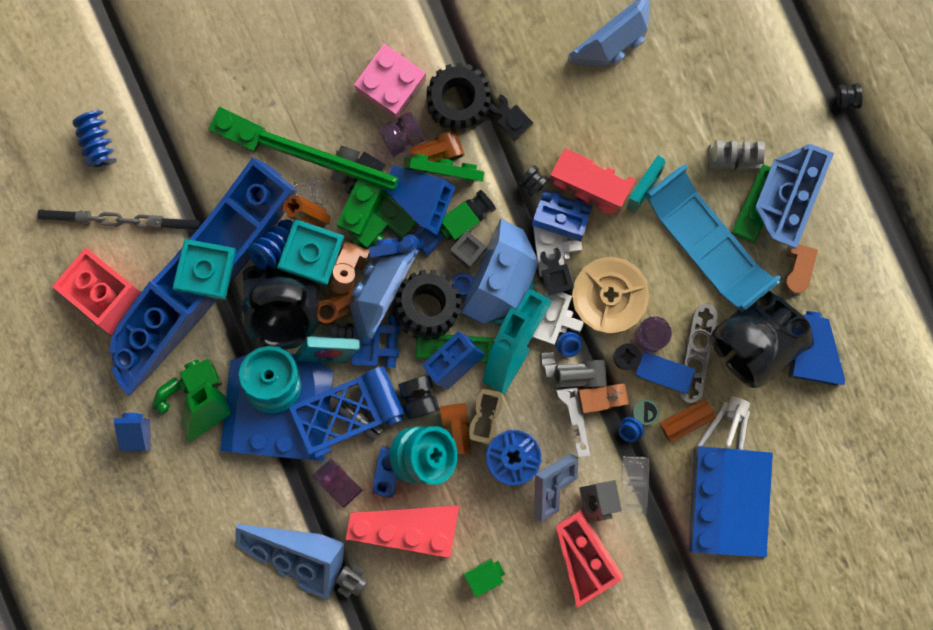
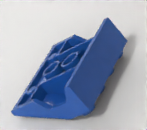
M702 446L694 447L688 551L767 557L773 453Z

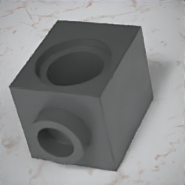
M467 230L450 249V254L471 270L486 252L487 247Z
M616 480L579 487L586 518L596 517L597 521L612 519V513L622 511Z

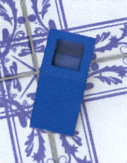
M122 413V418H114L119 451H151L150 419H145L143 414Z

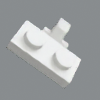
M533 226L536 254L539 262V277H542V270L548 269L547 265L543 264L540 259L542 251H545L546 257L552 260L555 258L553 249L558 247L561 252L560 265H564V260L570 259L569 253L582 252L581 242L576 240L568 241L565 236Z
M546 291L545 297L549 298L552 304L532 338L555 345L559 332L564 334L569 329L580 333L584 322L572 318L573 312L568 310L572 299L571 295L559 293L548 296Z

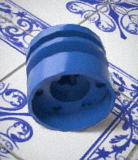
M507 430L498 434L490 442L486 452V464L491 475L498 481L507 485H521L530 481L537 474L541 465V450L537 441L530 434L520 430ZM516 450L519 452L518 457L521 461L519 463L514 462L511 465L508 463L510 458L506 455L508 452L513 453Z

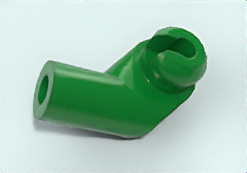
M173 377L157 389L152 407L160 415H163L170 409L169 403L166 402L168 397L181 388L176 377Z

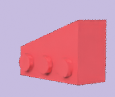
M565 148L550 174L549 179L553 181L552 185L561 191L568 189L574 192V197L582 200L584 203L588 204L590 201L598 205L597 209L604 214L611 216L613 213L617 215L636 179L628 177L626 181L614 175L615 170L609 167L605 170L595 165L593 160Z
M581 509L557 524L556 529L578 608L621 581L623 574Z

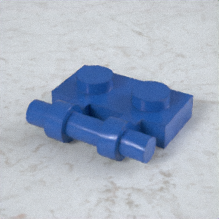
M543 190L532 226L581 242L592 206L584 204L582 200L577 198L572 200L563 197L557 191L552 193Z
M406 235L401 242H398L397 238L376 241V246L369 247L370 258L414 249L419 250L423 247L424 240L420 235Z
M389 315L388 325H381L380 322L373 338L366 342L359 340L354 323L353 339L359 340V350L352 357V365L378 367V357L380 356L386 357V367L396 368V358H399L400 351L397 349L398 335L401 334V326H398L396 322L397 316ZM380 333L388 334L387 348H379Z

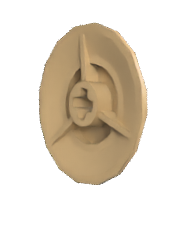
M616 257L596 259L586 265L575 279L572 292L574 308L581 320L595 331L609 334L626 331L637 324L647 310L650 296L647 280L639 268L625 259ZM608 289H612L613 294H617V297L612 302H608V298L603 296V294L608 292Z

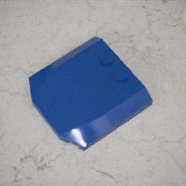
M290 354L295 360L302 383L301 393L295 404L332 389L333 370L320 362L296 361V354ZM247 355L231 360L226 395L231 414L224 418L220 451L325 461V455L318 458L315 457V454L309 456L289 408L283 412L271 414L263 413L250 404L239 378L241 363ZM331 397L325 398L320 408L330 411ZM319 401L313 403L312 405L318 406ZM304 407L296 412L300 420L311 423L316 410ZM318 412L313 425L328 430L329 415ZM302 425L307 433L309 427ZM311 429L308 439L312 448L322 444L326 434Z

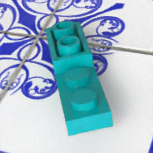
M528 289L517 309L511 307L501 325L488 357L483 377L484 384L505 394L530 352V349L526 346L552 304L549 298Z

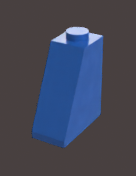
M393 165L389 174L399 179L397 188L393 191L384 190L421 227L434 235H438L455 187L445 179Z
M806 311V314L802 315L810 322L814 345L811 349L802 352L790 362L788 377L834 386L845 385V377L829 319L822 318V313Z

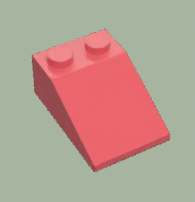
M86 247L52 286L111 336H113L119 322L141 294L136 287Z

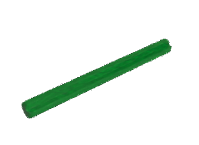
M266 131L259 134L258 144L390 191L397 188L399 179L396 176Z

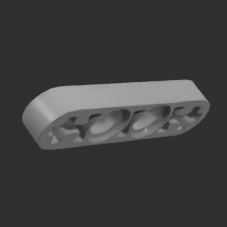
M709 304L697 307L692 316L683 365L688 366L692 359H697L702 364V370L700 373L694 374L693 377L700 378V383L695 381L693 384V390L697 391V395H693L691 399H688L687 394L678 391L679 398L687 404L697 402L703 394L712 348L710 335L715 329L717 322L716 309ZM704 309L708 310V315L712 316V319H708L705 323V328H710V332L703 329L695 330V326L700 327L702 324V318L698 317V313H702ZM697 334H702L707 339V345L702 349L696 348L693 344V338Z

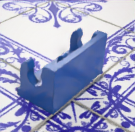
M459 330L422 364V367L435 384L448 390L478 363L485 354L473 344L474 341Z

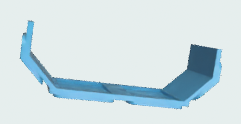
M686 164L681 165L652 188L645 197L658 216L657 218L696 263L717 291L742 313L780 282L779 279L781 277L778 275L774 278L757 265L696 192L686 173L688 166Z

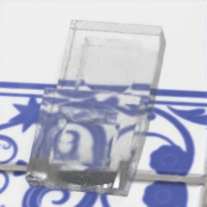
M623 456L620 500L622 509L620 512L647 514L650 460L648 457Z

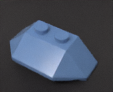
M650 0L634 1L573 50L568 56V62L574 65L605 68L611 63L615 66L626 57L625 52L631 47L634 50L637 49L646 40L644 37L648 30Z
M807 144L773 160L755 206L772 240L794 249L797 248L834 155L833 152L813 144Z
M503 219L499 220L460 310L461 314L483 324L507 315L511 307L517 309L529 289L539 266L538 259L523 229Z
M414 249L381 256L374 261L370 260L363 270L365 276L362 282H358L351 292L353 299L349 304L360 341L366 342L373 338L398 288L417 256L418 250Z

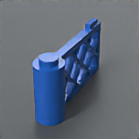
M384 366L368 371L358 378L296 403L289 408L309 456L315 454L316 458L330 453L329 447L383 424H387L388 427L394 426L402 422V416L405 415ZM356 385L359 386L362 393L359 403L344 398L348 388ZM343 391L342 396L336 395L337 393ZM332 397L340 400L335 413L320 408L325 398ZM363 399L365 400L367 406L362 405ZM319 401L318 406L312 405L313 403ZM342 402L357 407L352 420L338 415ZM304 407L316 410L311 423L300 420L296 411ZM359 409L369 411L374 421L366 425L356 422L355 419ZM318 412L333 417L328 430L313 425ZM335 419L350 424L347 433L338 435L331 432ZM302 425L309 427L307 433ZM353 425L359 427L351 431ZM311 429L326 434L323 443L313 448L308 439ZM329 435L332 436V437H335V438H333V439L327 441Z

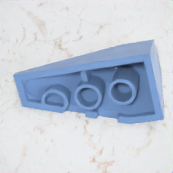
M241 524L236 526V546L261 563L269 562L278 569L277 573L282 577L286 574L299 582L297 586L302 590L326 600L330 598L343 563L344 543L315 533Z

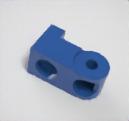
M382 446L380 448L372 494L393 499L398 477L393 472L390 463L391 447Z

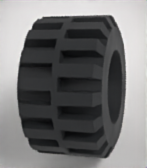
M456 63L455 67H452L451 64L445 65L446 69L442 71L440 68L436 71V76L431 77L430 85L427 86L426 98L429 114L432 115L435 123H440V127L443 129L447 127L450 128V131L461 130V132H466L467 128L472 130L476 128V124H481L484 121L485 115L489 112L491 91L490 87H488V81L486 77H482L481 71L478 69L474 71L473 66L467 64V67H462V63ZM463 86L473 93L474 101L464 110H453L444 103L443 96L445 92L451 87Z
M426 269L420 270L418 275L415 272L410 274L408 279L405 278L402 281L394 300L393 306L395 308L393 312L394 317L397 316L396 322L398 326L403 325V331L406 334L410 331L415 339H418V336H423V340H429L432 336L434 339H437L441 334L445 335L455 323L460 312L461 299H458L460 294L458 288H453L455 283L452 279L450 281L445 280L447 275L444 273L441 276L436 275V270H431L430 274H426ZM420 294L432 295L439 301L441 313L431 317L421 315L415 310L412 299Z

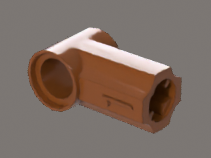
M456 130L442 133L435 137V140L410 148L412 157L413 153L429 156L428 161L437 162L438 158L455 161L465 155Z
M355 284L351 286L347 293H338L328 300L319 303L318 322L320 324L330 326L338 319L351 313L349 304L353 299L351 292ZM323 307H331L334 310V315L331 319L325 320L320 317V310Z
M466 403L440 406L443 429L448 431L455 440L458 455L471 453L467 429L469 422Z

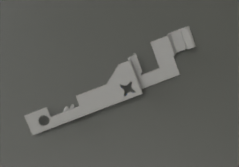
M554 352L540 353L546 377H553L555 366L557 365L554 362ZM555 386L550 388L551 390L553 389V392H557V397L568 406L571 425H578V429L575 432H578L576 436L580 435L581 442L575 443L577 456H590L577 387L557 388ZM575 391L574 395H575L576 397H572V398L570 399V396H571V395H570L569 392L572 393V392ZM580 444H585L586 448L584 450L580 449Z

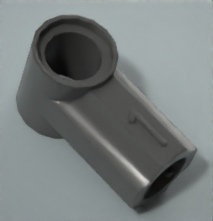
M605 360L585 361L582 364L556 365L554 371L556 387H606Z

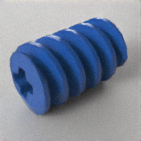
M100 110L81 114L72 122L73 126L77 128L75 135L80 138L78 145L83 147L80 153L86 157L83 160V164L88 167H104L117 161L116 158H108V155L112 154L114 149L105 147L112 141L111 139H103V136L108 134L109 130L100 129V126L106 123L105 119L97 118L104 113Z
M285 219L278 222L277 226L272 227L269 232L265 233L263 237L257 239L254 244L248 247V255L258 269L276 268L293 221Z

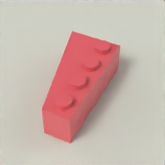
M459 505L350 513L346 539L450 558Z

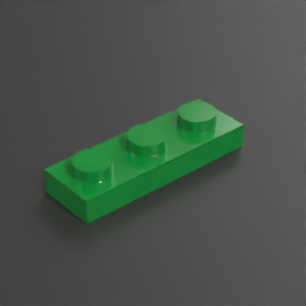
M413 153V158H404L403 168L474 182H483L485 171L477 170V165L462 163L461 167L453 166L452 160L438 158L437 162L428 161L429 156Z

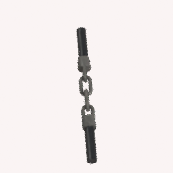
M39 209L37 213L38 220L83 223L85 225H90L91 220H97L103 226L118 227L123 222L134 223L137 228L162 230V228L197 230L201 226V220L163 218V216L140 214L135 216L134 219L123 218L119 213L102 212L99 216H91V211L83 212L80 210L71 212ZM103 216L118 217L116 218L118 223L103 222L105 220ZM139 218L148 219V225L138 224L141 223Z

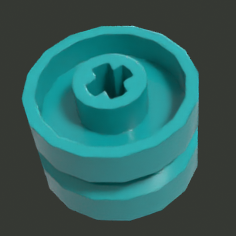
M261 347L248 354L241 363L239 371L240 383L247 400L255 409L263 413L274 414L283 412L295 404L300 396L302 383L295 360L289 352L280 347Z
M408 427L401 430L393 439L390 448V463L396 476L407 484H441L447 481L454 473L458 450L453 437L441 427Z

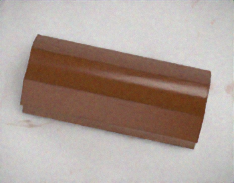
M291 195L288 200L284 201L283 210L286 212L287 217L293 220L297 219L320 228H324L330 222L331 216L328 215L325 208L305 198Z
M704 398L660 422L659 425L665 437L671 443L714 420L716 416L711 405Z

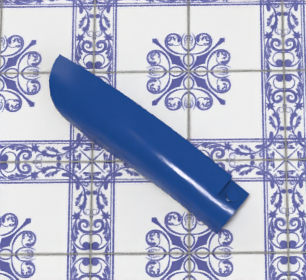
M251 158L221 201L189 239L232 247L237 250L229 285L250 260L248 247L254 244L257 239L263 237L272 227L276 226L285 213L283 210L284 201L288 200L291 195H295L298 191L283 179L279 172L256 158ZM182 248L152 281H149L113 333L109 353H112L113 367L111 369L117 383L128 396L167 358L218 300L173 290Z

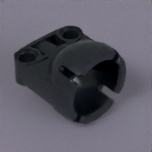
M256 266L246 268L242 273L244 288L241 321L247 335L253 341L258 338L259 344L263 347L273 346L287 350L302 345L307 336L311 337L317 328L319 283L277 269V266L274 269L267 267L266 270H260Z
M768 291L744 312L741 313L739 310L735 312L731 317L719 324L710 335L711 344L719 357H725L733 349L737 352L726 361L725 365L741 382L751 388H759L766 385L798 355L808 351L814 345L810 322L799 311L771 291Z

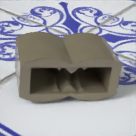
M483 388L478 394L475 405L476 415L472 419L469 429L471 441L487 445L492 441L496 431L495 418L502 407V394L500 392Z

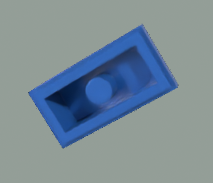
M643 352L636 377L688 394L696 369Z

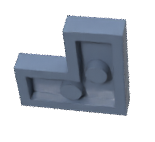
M570 453L535 474V519L543 522L559 511L560 489L578 478L577 456Z

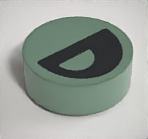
M644 399L634 405L632 415L642 425H651L658 419L659 408L655 402Z

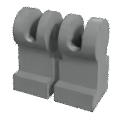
M715 140L714 144L709 145L708 171H732L735 168V172H759L761 164L764 163L765 143L762 141H756L755 143L743 141L742 145H737V141L734 140L729 142Z

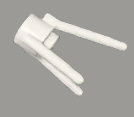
M731 396L729 403L723 402L721 410L697 446H703L727 412L726 417L733 421L726 441V447L731 446L738 422H741L738 449L743 450L747 421L750 415V411H748L750 403Z

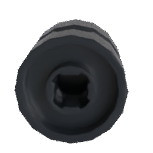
M429 375L398 384L401 398L407 401L404 408L408 420L440 411L437 397L431 394L434 387ZM423 392L424 397L414 399L413 393Z

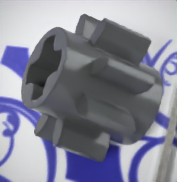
M356 564L352 569L345 566L335 581L340 585L338 592L347 598L351 593L358 596L368 579L363 577L365 570Z

